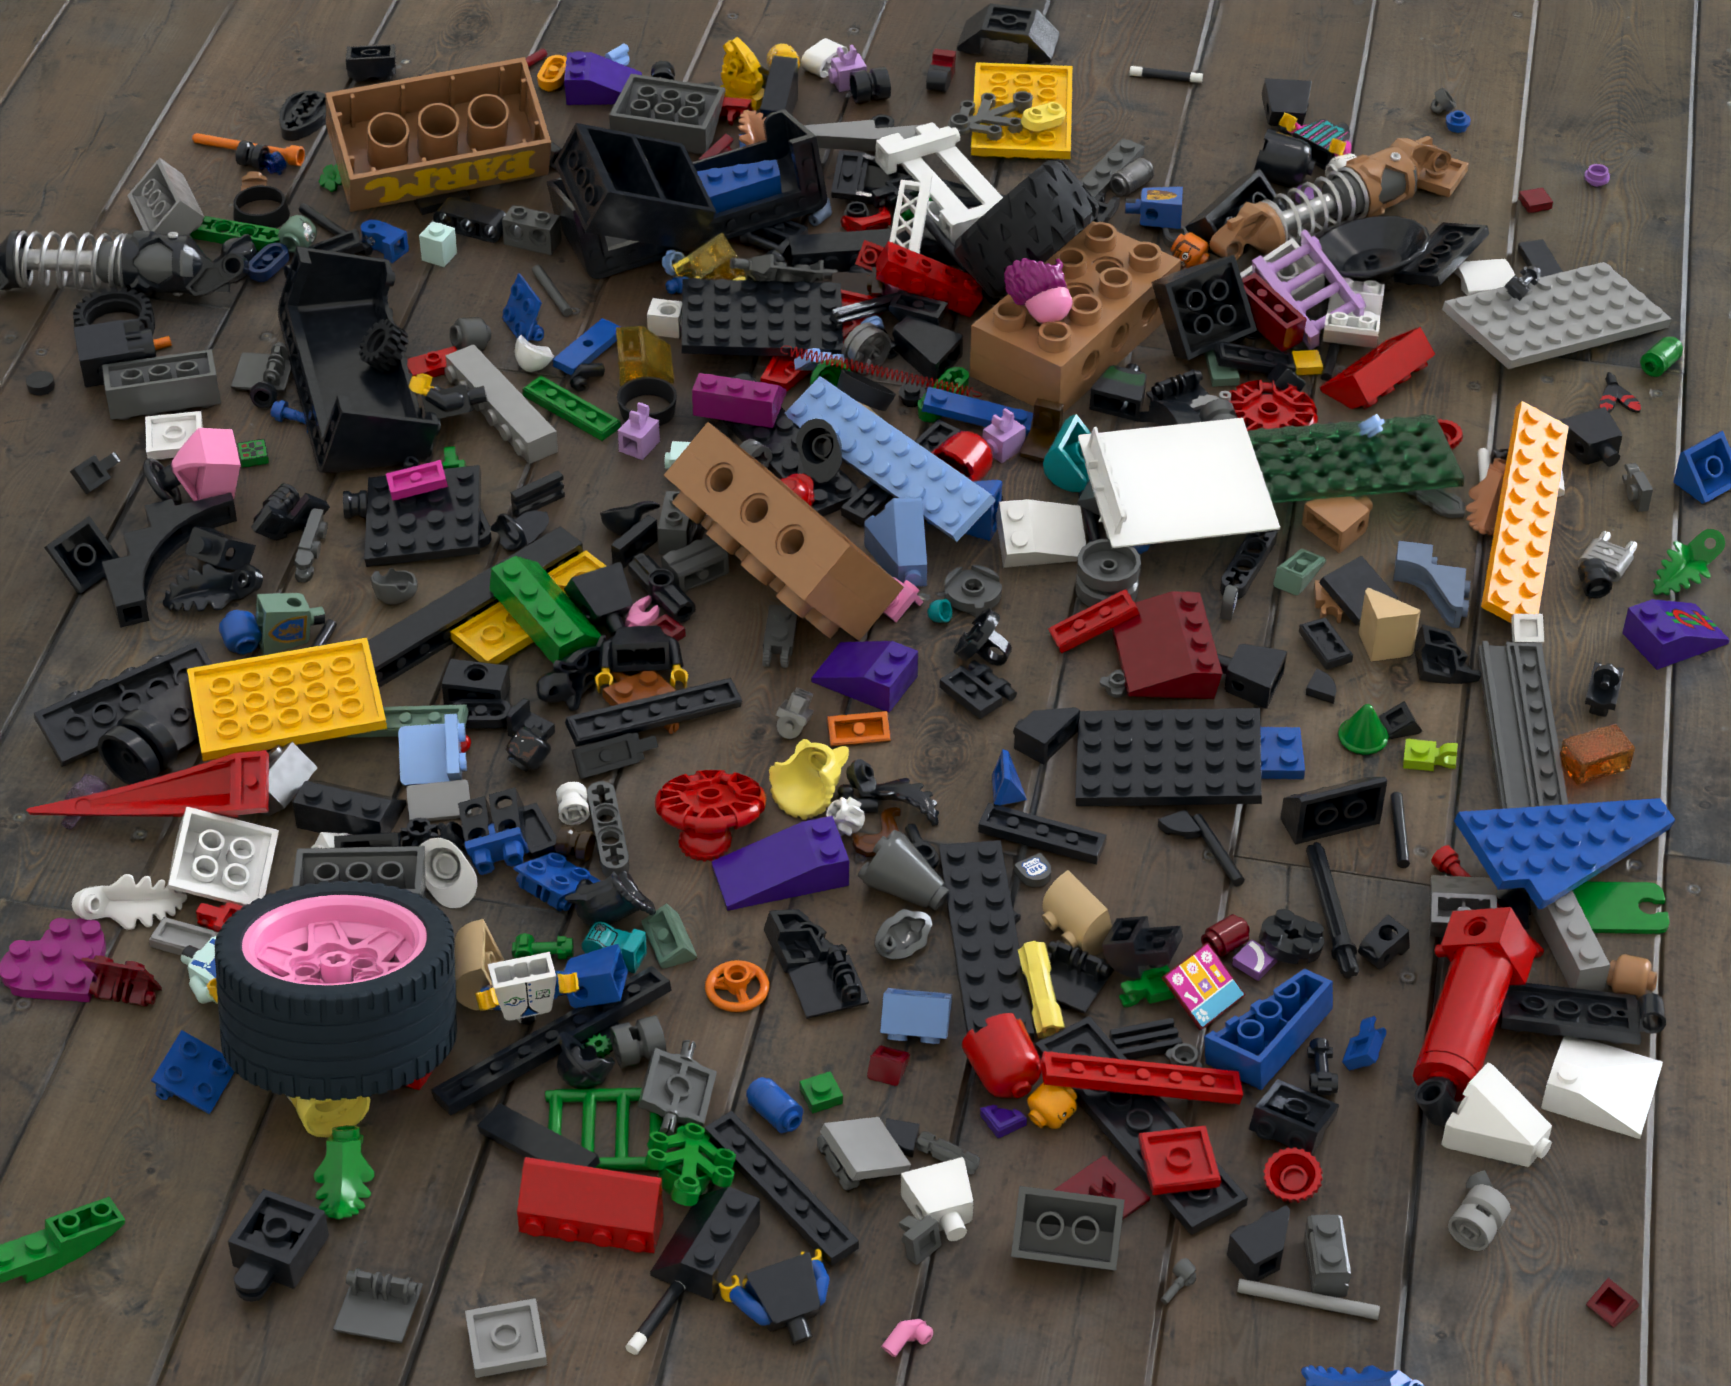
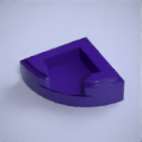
M997 1105L980 1108V1116L998 1139L1027 1124L1026 1116L1016 1109L1011 1111L997 1108Z

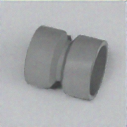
M1483 1184L1475 1185L1462 1201V1205L1457 1208L1448 1223L1449 1232L1462 1246L1475 1251L1484 1250L1510 1215V1204L1506 1197L1495 1188Z

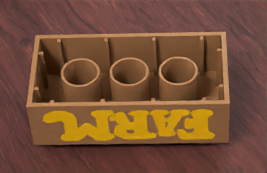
M525 57L325 93L326 127L350 212L544 176L549 173L551 140Z

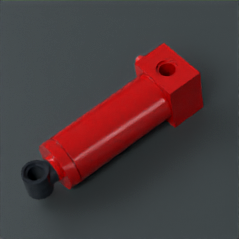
M1511 907L1452 911L1442 943L1436 945L1434 949L1437 957H1448L1451 963L1413 1072L1414 1081L1418 1085L1414 1097L1433 1125H1446L1452 1112L1457 1113L1458 1102L1464 1099L1463 1092L1468 1083L1482 1069L1509 985H1526L1537 949Z

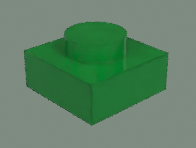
M831 1071L799 1081V1089L812 1114L843 1104V1094Z

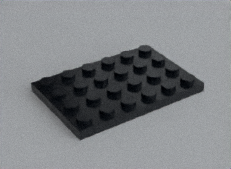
M683 279L681 354L791 357V347L793 353L796 346L797 355L801 347L803 350L802 355L805 349L818 348L820 352H831L832 355L841 354L843 323L836 325L829 320L831 317L829 312L832 309L842 307L841 283Z
M1260 708L1080 711L1077 743L1076 806L1262 804Z

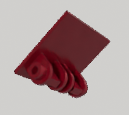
M99 955L94 956V959L83 957L81 959L97 976V981H92L89 988V993L93 994L97 999L110 1001L113 999L114 1002H119L122 998L123 1003L147 1007L148 1004L153 1005L155 1003L156 992H153V989L162 991V987L154 979V975L150 974L141 963L126 961L125 965L118 964L108 957Z

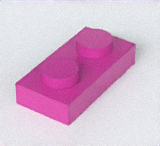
M441 460L386 474L393 501L448 487Z

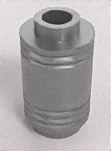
M1138 158L1112 175L1110 180L1112 191L1118 196L1129 195L1153 179V165L1144 158Z

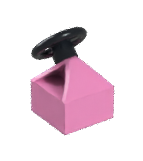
M198 428L172 460V464L166 467L153 458L146 459L143 463L144 474L157 496L162 501L173 499L175 506L180 505L182 499L178 486L182 484L193 501L231 493L234 499L241 464L233 430Z

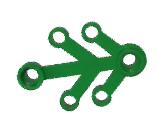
M688 1123L678 1127L676 1134L670 1136L662 1132H652L647 1143V1147L650 1150L647 1152L645 1165L648 1168L663 1170L666 1166L682 1163L681 1176L675 1180L670 1196L673 1201L684 1206H693L698 1202L701 1187L699 1186V1180L695 1178L696 1167L712 1179V1182L720 1187H730L735 1175L732 1168L736 1154L729 1149H717L709 1142L710 1137L705 1133V1129L695 1123ZM668 1148H680V1150L665 1153ZM700 1152H703L709 1158H711L713 1160V1163H711L702 1154H700Z

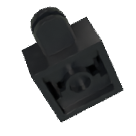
M262 1190L228 1240L233 1267L239 1268L234 1276L236 1293L241 1299L250 1302L261 1300L273 1281L292 1289L296 1288L329 1237L325 1211L269 1190Z

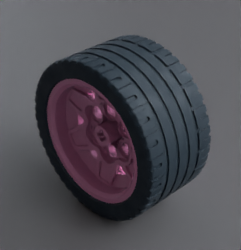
M324 881L319 882V884L297 885L287 890H278L274 894L264 895L262 899L258 898L252 901L251 904H246L241 910H237L232 917L227 919L217 934L214 951L221 1049L228 1065L241 1078L246 1081L248 1080L254 1086H259L266 1091L271 1090L275 1094H285L287 1097H300L306 1100L311 1098L322 1101L326 1099H331V1101L341 1100V1098L350 1100L357 1099L360 1096L365 1098L372 1096V1094L387 1093V1090L399 1089L402 1085L407 1086L413 1083L414 1080L423 1078L425 1073L429 1074L446 1059L454 1046L457 1037L454 930L446 914L437 905L427 898L423 899L417 893L412 894L411 891L401 890L396 886H387L382 883L373 884L366 881L362 883L358 881H334L331 883Z

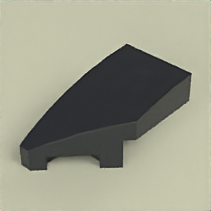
M1496 887L1497 903L1502 908L1511 907L1525 930L1529 929L1531 905L1530 896L1526 889L1498 890Z

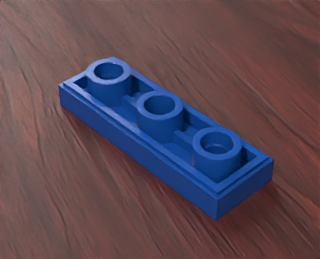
M603 318L600 319L553 358V367L572 375L580 364H590L624 335L623 327Z

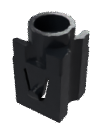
M138 318L73 327L85 388L105 385L102 365L156 357L151 328L140 330Z

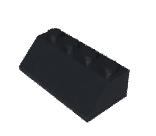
M1258 169L1237 180L1185 228L1188 233H1194L1210 245L1212 236L1227 224V220L1236 217L1246 202L1256 204L1265 199L1274 201L1277 194L1262 171ZM1278 199L1277 205L1283 212L1286 208ZM1246 244V245L1244 246V250H1245L1250 244ZM1209 246L1208 253H1211V254H1213V255H1215V256H1217V257L1222 258L1221 256H1219V255H1217L1216 253L1212 252V250L1210 249V246Z

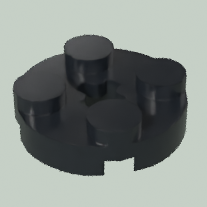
M1279 909L1275 915L1263 921L1259 933V941H1263L1265 943L1264 950L1279 961L1298 964L1299 959H1308L1307 963L1316 961L1321 955L1324 945V928L1320 923L1294 915L1288 909Z

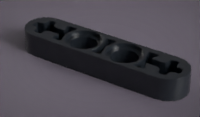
M1278 530L1247 534L1222 576L1220 587L1222 595H1224L1228 584L1239 586L1238 599L1247 593L1276 544ZM1248 549H1258L1261 552L1251 553ZM1248 566L1251 569L1244 571L1238 569L1237 567Z

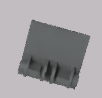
M277 342L272 346L271 354L242 352L231 389L251 390L254 384L264 381L271 383L277 391L285 392L292 370L286 345L282 342Z
M356 1268L355 1271L349 1270L346 1284L350 1286L333 1331L402 1344L423 1283L413 1282L411 1277L406 1279L392 1277V1274L388 1273L385 1277L382 1276L381 1272H376L373 1275L370 1272L362 1271L360 1268Z

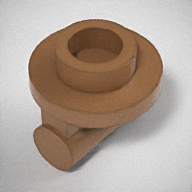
M247 172V175L241 178V191L252 186H267V177L262 176L261 172Z

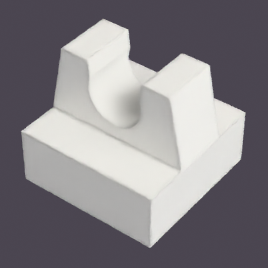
M1543 614L1512 615V642L1544 643Z

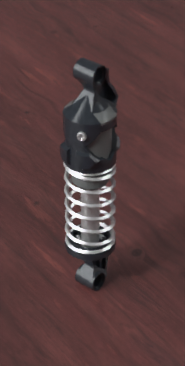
M13 230L0 244V290L5 291L13 288H28L32 284L33 270H39L40 285L44 289L49 285L50 271H56L57 285L63 289L67 282V272L73 271L74 285L78 290L83 286L85 272H91V284L95 290L100 287L102 281L103 283H109L110 288L117 286L126 287L129 292L132 289L137 290L138 294L142 292L145 295H155L157 292L173 293L175 296H180L183 293H189L202 297L214 292H230V284L244 277L250 267L247 258L234 253L227 254L214 263L205 255L190 235H178L177 232L156 234L153 231L136 230L125 235L121 233L113 241L106 233L101 234L95 240L87 232L78 240L77 236L72 232L66 233L61 239L56 232L52 231L44 239L38 231L28 235L24 230ZM34 236L39 237L42 244L41 249H32L31 240ZM53 236L58 241V250L48 249L47 247L49 239ZM69 237L73 238L76 250H65L64 246ZM85 238H90L93 251L82 250ZM233 259H238L241 265L236 273L230 270V262Z

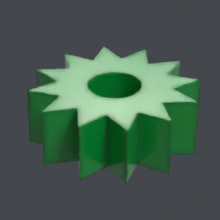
M593 1035V1038H588V1042L585 1043L586 1047L590 1045L595 1047L598 1058L600 1056L605 1058V1054L610 1055V1050H612L611 1039H607L606 1035Z

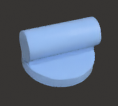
M622 44L606 53L605 58L626 66L629 64V48L626 44Z

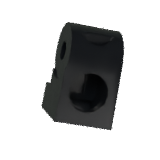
M1387 915L1365 936L1360 943L1358 953L1376 968L1382 969L1391 962L1394 956L1397 954L1401 956L1410 948L1409 930L1390 915Z

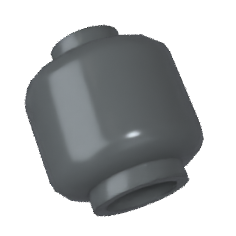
M481 317L458 318L450 328V341L458 350L474 344L482 351L491 339V329Z

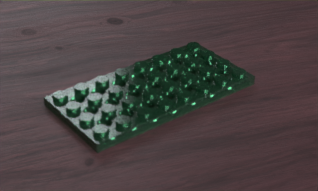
M1422 414L1415 417L1384 419L1385 423L1381 425L1383 430L1370 438L1366 434L1362 436L1359 434L1361 430L1358 425L1363 421H1341L1332 424L1316 423L1308 426H1285L1273 429L1259 428L1247 431L1272 503L1463 487L1464 475L1435 415Z

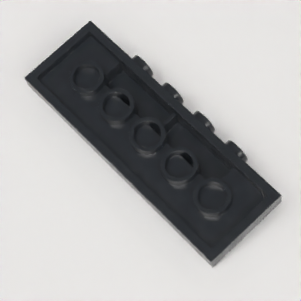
M196 641L167 655L154 656L146 664L137 668L129 667L122 671L119 676L110 680L102 679L85 691L72 692L64 700L34 712V719L63 767L99 751L98 740L106 731L117 726L118 721L131 710H137L138 706L189 679L187 669L212 665V662L200 642Z

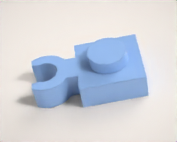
M818 348L807 349V350H808L807 357H808V354H809L810 350L813 351L812 358H813L814 353H815L816 351L818 352V357H819V354L821 353V352H820V349H818ZM805 352L802 360L801 356L794 359L795 370L813 371L821 363V356L818 363H816L815 354L813 362H811L810 353L806 361ZM822 352V353H823V358H824L825 354L827 353V354H828V359H829V357H830V355H831V352ZM833 354V359L835 356L838 357V360L842 357L844 362V354Z

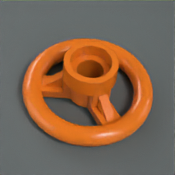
M741 960L728 961L718 965L708 974L705 981V992L710 1002L716 1007L729 1012H745L759 1006L766 999L770 988L769 979L759 966ZM757 977L760 989L749 1000L746 994L747 984ZM715 989L728 990L731 994L736 995L738 1002L723 1000L717 995Z

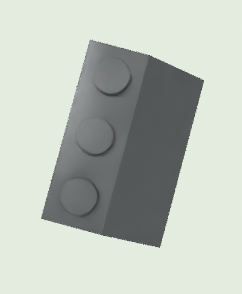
M1019 1186L1011 1257L1116 1270L1125 1199Z

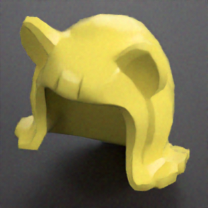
M803 739L797 744L795 753L783 763L775 762L774 766H771L769 769V781L772 786L770 789L772 798L779 808L784 810L787 815H791L793 818H798L799 816L802 820L811 819L818 816V814L824 813L831 804L830 800L840 779L841 767L848 760V747L840 746L832 750L825 744L811 743L809 740Z

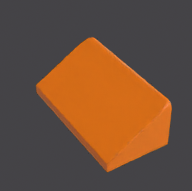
M887 711L827 716L826 724L830 747L891 741Z

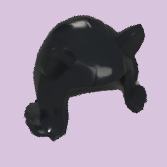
M623 870L619 876L613 871L608 878L596 883H592L588 879H582L576 886L575 893L565 896L566 901L575 904L578 917L589 926L596 922L612 925L640 910L649 915L656 913L654 903L638 890L637 885L627 870Z

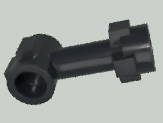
M1525 266L1520 272L1523 275L1520 278L1514 275L1504 286L1508 290L1507 293L1520 301L1531 290L1528 285L1531 283L1535 286L1540 281L1541 271L1537 266Z
M1315 1038L1310 1041L1307 1048L1308 1058H1314L1316 1073L1309 1074V1091L1317 1095L1337 1093L1338 1074L1329 1072L1328 1058H1333V1047H1329L1327 1039Z

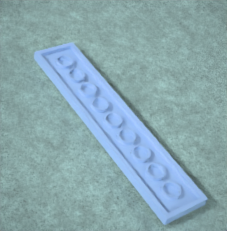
M821 376L785 412L786 416L800 428L808 420L815 418L823 419L831 424L841 439L842 460L894 498L922 497L924 519L956 542L996 501L992 494Z

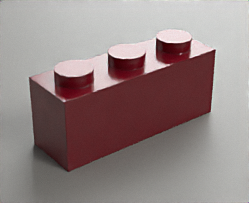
M1256 273L1243 278V285L1257 330L1281 352L1301 343L1307 318Z

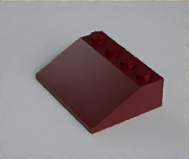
M1171 591L1135 602L1140 614L1111 628L1122 673H1124L1128 696L1215 699L1223 673L1200 592Z

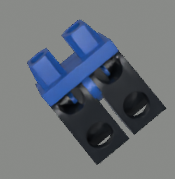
M516 787L489 794L490 806L485 796L458 803L465 848L480 875L491 873L495 869L494 862L504 860L506 865L511 867L523 863L524 854L529 853L523 818L525 816L524 805ZM504 799L512 800L511 806L499 808L498 803ZM478 807L482 809L481 814L471 817L468 814V811L472 808Z

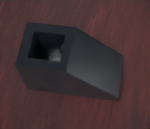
M1287 1205L1276 1211L1266 1212L1259 1220L1247 1226L1241 1225L1230 1234L1227 1256L1247 1280L1258 1282L1280 1270L1290 1216V1209Z

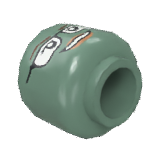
M294 215L280 228L278 237L280 243L288 247L289 252L295 253L297 246L308 248L316 239L317 231L310 219L302 215Z

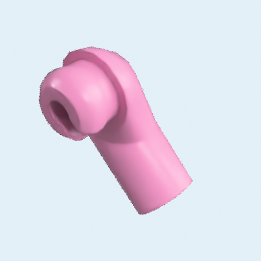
M921 1319L901 1321L881 1347L888 1354L896 1357L908 1341L917 1340L920 1344H927L933 1336V1329L926 1325V1321Z

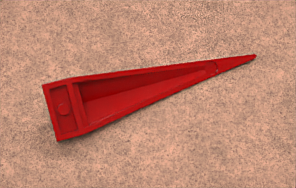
M267 750L233 753L157 778L82 797L30 807L26 811L30 815L183 817L186 807H191L232 818H239V815L268 813L269 754Z

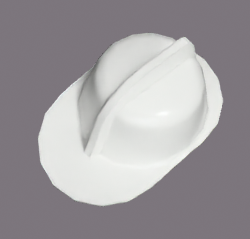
M431 838L423 842L420 846H425L426 887L441 905L448 908H461L468 904L476 893L477 876L463 852L452 842L443 838Z

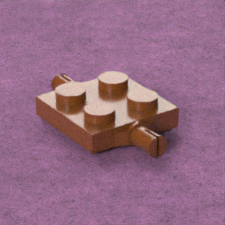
M656 670L641 671L632 676H628L624 672L612 671L610 673L617 683L603 688V699L611 706L676 690ZM673 723L663 727L670 734H673V732L675 733L679 729V724Z

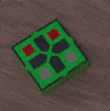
M265 438L237 443L242 468L269 463Z

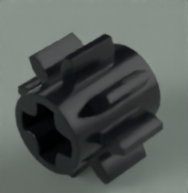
M426 818L412 819L407 824V828L400 829L402 847L420 846L431 838H439L437 824L430 825Z

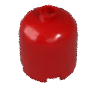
M961 431L952 435L931 452L973 482L982 481L990 471L993 463L992 451L987 441L980 435L970 431Z
M1003 1013L987 1018L985 1020L987 1026L976 1033L971 1029L962 1040L961 1047L982 1084L991 1095L998 1098H1021L1031 1091L1040 1078L1042 1071L1041 1059L1021 1019H1016L1013 1013Z

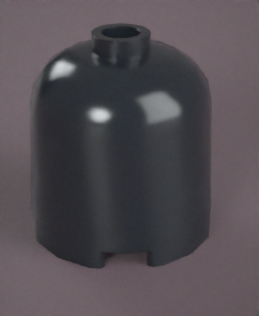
M1268 128L1264 137L1263 150L1259 151L1254 171L1260 169L1269 182L1289 187L1300 185L1306 175H1312L1316 161L1311 160V146L1304 140Z

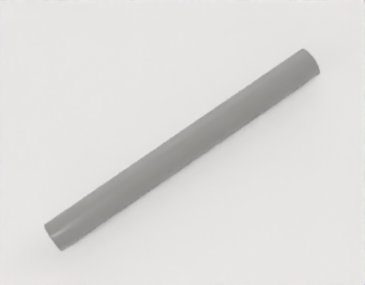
M1239 1279L1237 1290L1238 1293L1378 1320L1380 1309L1378 1305L1245 1279Z

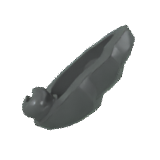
M902 909L893 917L887 918L875 935L874 946L876 951L886 959L897 960L909 957L916 950L922 949L927 944V937L932 926L930 916L925 912H912Z

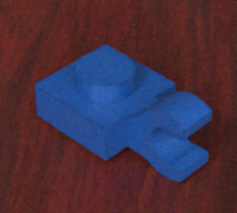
M1375 1016L1363 1019L1360 1024L1359 1035L1350 1038L1342 1063L1349 1070L1370 1066L1376 1063L1379 1057L1383 1040L1386 1037V1029L1382 1027L1375 1030Z

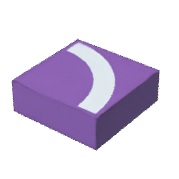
M1251 939L1233 957L1232 966L1259 981L1277 963V959L1270 956L1264 950V946Z

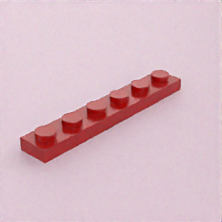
M1047 1051L1043 1052L1041 1058L1044 1085L1239 1105L1243 1097L1239 1071Z

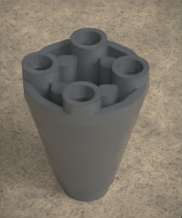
M893 830L888 837L883 836L880 838L873 849V852L876 853L875 857L871 862L867 861L858 873V877L869 887L926 909L930 907L935 911L943 904L950 892L945 887V882L906 835L896 830Z

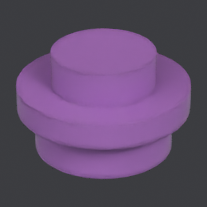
M1601 164L1590 165L1585 171L1584 179L1595 187L1605 185L1610 180L1609 170Z

